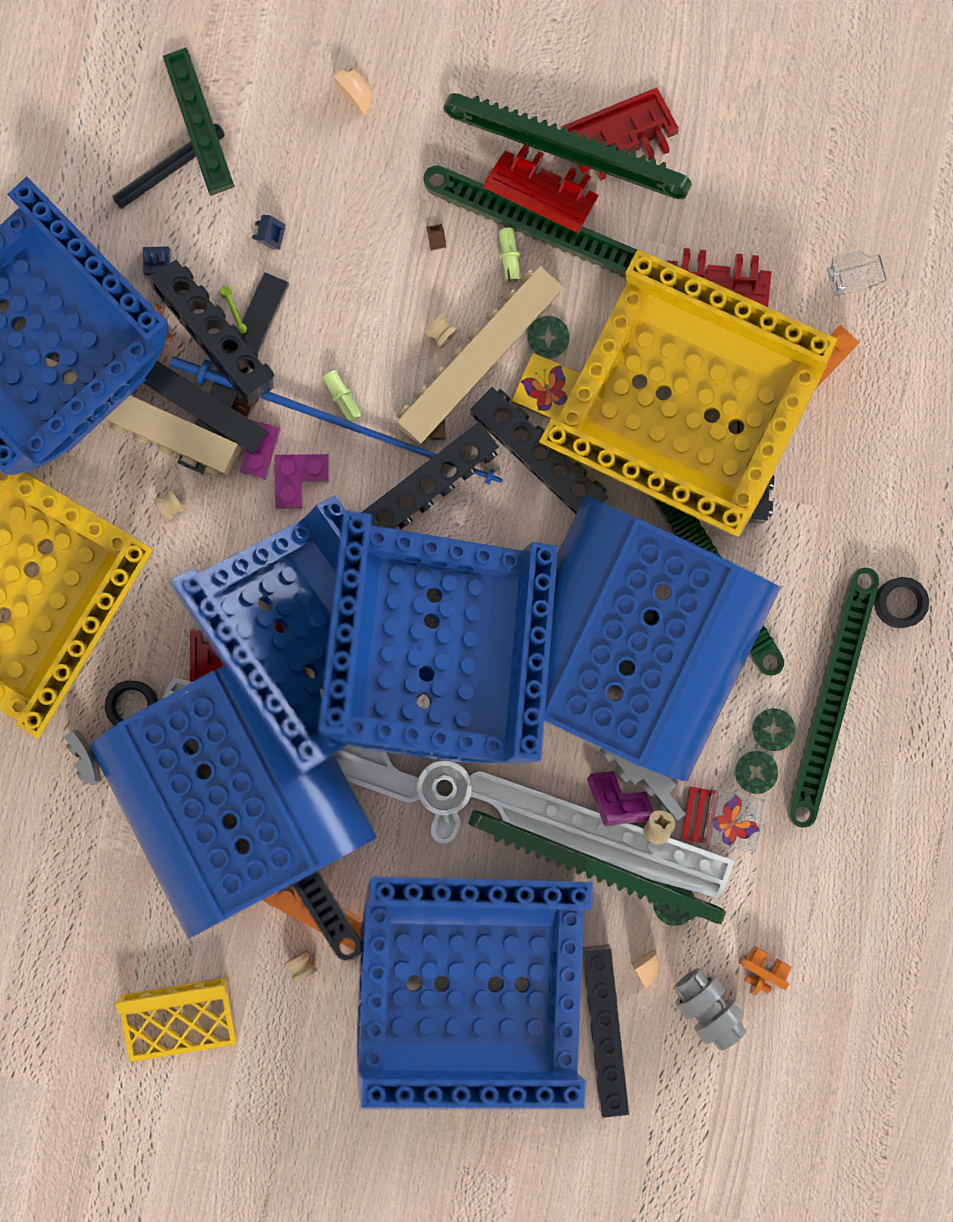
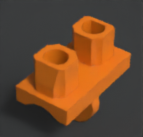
M756 946L751 949L747 957L742 955L738 962L744 968L757 974L756 977L747 974L744 978V981L751 984L750 993L757 995L762 990L769 994L772 987L764 983L765 980L786 991L790 984L786 979L791 966L776 959L771 970H767L762 966L769 954Z

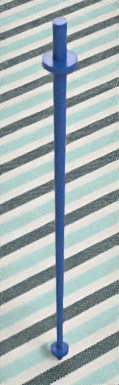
M175 356L171 359L170 366L198 376V385L204 386L206 381L210 380L233 388L222 373L211 370L212 362L205 359L202 366ZM270 391L260 397L261 399L428 458L436 455V453ZM446 462V463H445V464H448V465H451V466L456 467L453 462ZM490 468L489 473L476 469V475L487 478L486 484L490 485L491 480L499 483L503 481L502 478L494 475V469Z

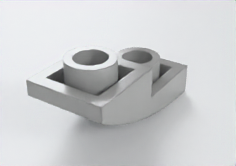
M72 730L64 738L68 742L66 746L74 756L78 757L80 755L81 757L74 764L78 770L76 774L83 783L97 785L101 782L97 760L90 745L79 730Z

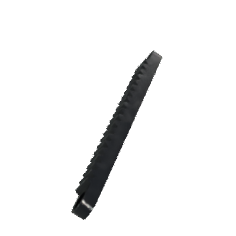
M317 870L293 883V887L335 955L339 959L346 961L356 959L362 951L361 939L347 918L346 913L342 910L339 902L335 899L328 884L324 881L321 873ZM346 938L352 939L355 943V950L349 955L344 954L340 949L341 942Z

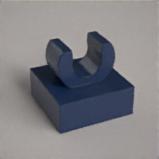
M262 215L261 220L255 222L259 229L257 235H252V239L272 250H280L286 225L271 215Z
M169 246L143 247V273L145 276H151L171 263V248Z

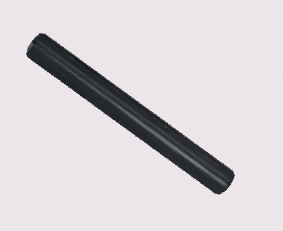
M215 123L214 126L220 140L225 136V133L221 126ZM191 141L115 193L113 200L118 207L124 208L195 158L196 154Z

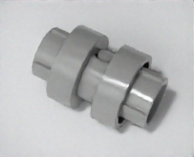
M696 968L683 976L674 985L673 988L679 996L676 1006L686 1019L695 1017L698 1020L694 1030L705 1044L713 1042L719 1050L723 1051L733 1046L745 1035L746 1030L740 1022L744 1013L733 999L724 1001L721 998L725 988L715 975L706 977L701 969Z

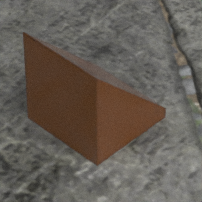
M443 225L427 226L431 251L447 248Z
M239 396L233 409L248 418L259 399L248 406Z
M445 419L429 435L430 441L446 440Z

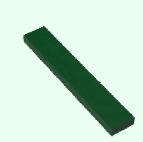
M187 47L163 55L162 57L210 196L234 188L235 185Z

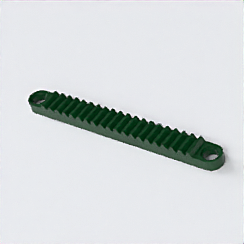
M451 93L443 105L444 112L457 121L674 199H685L692 186L691 180L686 175L666 168V162L657 165L655 158L650 161H646V155L637 158L635 151L626 154V148L624 147L618 151L615 144L610 147L606 146V141L598 144L596 137L587 140L586 134L578 137L576 130L567 133V127L564 126L559 130L556 123L551 126L547 125V120L539 123L537 116L528 119V113L520 116L517 109L509 112L508 106L500 109L499 103L496 102L490 105L489 99L480 102L478 95L472 99L461 94Z
M431 166L424 173L423 180L426 190L432 195L444 199L447 203H453L459 208L463 207L468 212L472 211L487 220L491 219L506 228H513L515 232L531 236L534 240H540L543 244H549L553 248H559L564 253L568 252L574 257H580L583 261L587 260L593 265H599L602 269H608L611 273H617L621 277H626V271L637 249L586 227H582L580 232L577 233L483 188L484 184L445 167ZM434 174H440L443 176L444 182L438 187L432 186L429 182L430 177Z
M650 496L673 535L722 558L717 548L713 545L711 538L706 534V530L701 526L698 518ZM763 625L749 653V657L761 674L774 676L782 671L784 658L774 639L770 636L769 631ZM767 655H773L777 659V666L773 670H767L763 666V659Z
M864 567L852 573L844 595V602L838 617L839 621L836 625V632L833 636V643L830 647V654L827 658L828 662L825 666L822 685L819 688V695L816 699L817 703L814 707L811 726L808 729L803 756L800 759V767L797 770V778L794 781V788L788 808L790 822L800 828L810 827L818 815L879 586L878 574L871 568ZM861 574H867L871 578V585L867 589H863L858 585L857 579ZM801 806H805L809 810V817L803 822L798 821L795 817L796 809Z
M473 810L469 818L468 824L494 835L495 842L505 839V846L515 843V850L525 847V854L535 851L536 858L545 855L546 862L548 863L555 859L556 866L558 867L565 863L566 870L568 871L575 867L578 875L585 871L588 879L595 875L598 883L605 879L608 887L615 883L618 891L626 888L628 895L636 892L638 899L646 896L648 903L656 900L658 907H663L666 904L669 911L672 912L676 908L679 915L682 916L686 913L691 920L698 916L722 925L727 911L717 905L481 811Z

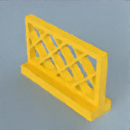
M216 978L121 994L116 1002L117 1013L121 1016L129 1062L237 1045V1036L228 993V978ZM223 999L224 1010L220 1016L206 1008L211 1001ZM191 1004L200 1010L193 1020L180 1013L184 1005ZM165 1009L173 1014L166 1025L153 1017L157 1010ZM138 1013L146 1019L140 1029L129 1023L128 1014ZM202 1013L215 1020L209 1031L195 1023ZM175 1017L189 1025L182 1036L169 1028ZM149 1021L162 1029L155 1040L142 1032ZM219 1023L228 1029L230 1038L219 1039L211 1033ZM191 1028L204 1035L200 1043L193 1044L185 1039ZM165 1032L178 1040L174 1047L166 1048L158 1043ZM138 1036L151 1045L146 1052L135 1053L133 1043Z

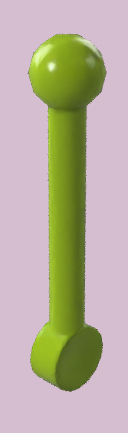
M223 286L220 292L229 304L237 328L241 334H244L247 331V327L242 324L231 298L232 291L230 287Z

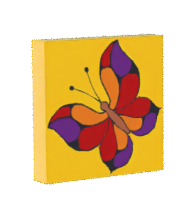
M532 353L512 403L549 419L557 420L581 373Z

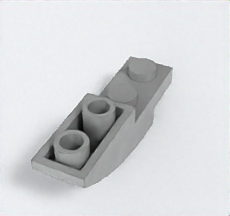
M603 748L599 749L608 762L612 760L616 762L619 766L616 772L625 783L631 781L632 784L636 785L643 779L645 783L641 786L651 798L656 796L662 803L658 806L660 810L670 813L677 821L686 815L669 793L677 787L670 777L640 767Z

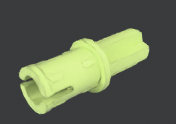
M503 228L499 231L502 252L499 257L503 261L505 282L519 281L522 279L518 259L520 252H517L514 229Z
M336 370L327 373L322 377V380L334 397L332 399L333 403L338 404L347 421H355L361 416V412L350 396L351 390L346 389Z

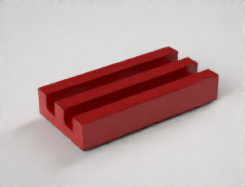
M689 787L681 840L709 844L717 791ZM695 793H699L693 836L688 835L694 797ZM710 795L703 837H699L705 797Z

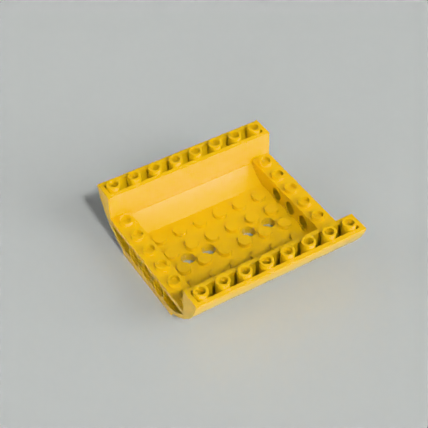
M637 249L626 271V286L558 419L551 418L539 443L739 537L762 498L809 405L838 339ZM638 376H642L648 381L643 389H636L632 385L633 380ZM668 388L672 393L670 398L667 400L658 399L656 396L658 389ZM708 410H716L720 418L715 423H709L705 420L704 414ZM731 422H742L744 430L740 434L731 433L728 429Z
M0 471V611L3 608H8L11 611V619L8 622L2 623L0 621V711L16 720L15 726L40 739L154 549L25 472L15 475H4ZM45 540H51L53 543V550L49 554H43L40 550V545ZM36 562L39 565V573L35 577H29L26 572L27 566L30 563Z

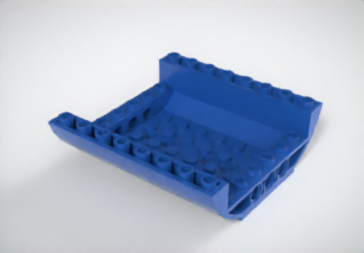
M27 176L7 194L19 208L0 225V304L4 301H9L8 310L0 313V471L4 475L28 472L47 464L65 452L71 451L146 381L145 377L159 358L168 334V322ZM20 319H26L25 327L22 330H15L16 322ZM56 354L60 356V361L57 365L48 366L46 364V357L50 358ZM70 371L76 372V381L70 385L65 384V374Z
M335 495L315 505L302 520L200 573H197L193 568L172 579L170 582V586L300 775L348 746V744L330 739L319 732L322 705L320 690L324 688L345 510ZM258 601L265 602L269 610H262L258 605ZM273 623L280 624L283 627L284 633L277 632L274 629ZM304 667H308L313 671L314 678H310L305 674ZM421 668L419 670V677L423 681L429 682L432 679V673L427 668Z
M585 495L557 554L544 721L640 767L677 780L688 781L781 587L707 550ZM660 584H666L671 589V595L666 600H659L655 596V589ZM649 609L656 610L659 614V620L654 625H647L643 621V614ZM623 660H631L635 664V670L632 674L623 675L620 673L619 664ZM612 685H619L623 689V695L618 700H611L607 696V689Z
M344 510L319 732L335 741L361 747L362 749L455 762L519 764L541 761L558 546L531 542L522 551L373 526L371 525V514ZM427 591H437L440 596L439 602L433 603L429 601ZM425 616H433L437 620V627L435 629H430L425 625ZM421 668H427L431 671V681L425 682L419 677V670ZM423 694L428 697L430 702L428 708H421L417 705V695Z
M226 666L212 671L117 723L116 726L102 734L90 745L187 939L211 928L377 838L335 756L332 755L316 767L300 775ZM191 738L195 739L199 744V749L194 755L186 750V743ZM203 763L208 764L212 769V774L208 779L201 778L198 773V769ZM227 813H232L237 817V825L234 829H229L224 824V817ZM240 838H245L250 843V850L247 854L240 853L237 849V842Z
M371 876L366 890L361 925L362 951L359 963L356 1038L360 1108L585 1109L586 1080L578 1074L583 917L584 910H592L593 882ZM413 975L421 978V985L416 990L407 988V980ZM438 976H446L448 978V985L444 990H436L434 988V981ZM495 976L500 977L502 980L501 987L497 991L489 990V980ZM519 977H526L528 979V987L524 991H517L515 989V981Z

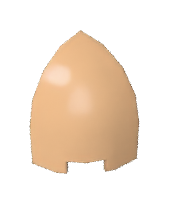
M350 67V72L348 73L341 70L333 76L335 86L364 116L371 106V89L365 79L353 67Z
M655 950L631 963L645 989L654 983L659 973V960Z

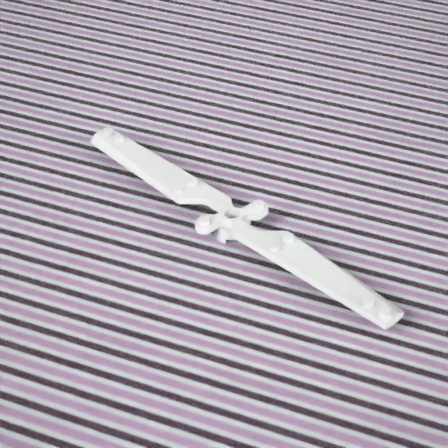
M173 677L166 688L163 698L192 682ZM348 745L334 754L348 782L407 803L420 799L425 808L435 814L431 825V835L434 840L442 844L450 843L455 839L461 823L457 812L466 806L471 796L494 805L502 819L506 822L649 879L719 898L725 889L734 864L732 859L669 838L667 842L661 845L653 844L645 838L643 828L630 823L604 827L599 812L486 772L478 771L469 775L460 764L454 761L431 758L433 763L425 768L420 777H416L398 770L392 764L387 752L367 750ZM445 779L452 783L453 791L449 795H441L437 791V783L440 780Z

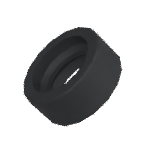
M899 577L889 580L880 586L876 593L874 606L876 614L883 623L893 628L902 629L914 626L924 619L929 609L930 600L926 589L920 582L913 578ZM894 588H908L915 594L917 608L910 617L904 619L896 618L888 611L886 599Z
M126 680L117 683L110 689L105 698L104 709L108 720L113 726L124 720L117 712L116 703L119 696L125 691L137 690L142 693L146 698L148 707L158 702L154 690L141 681Z

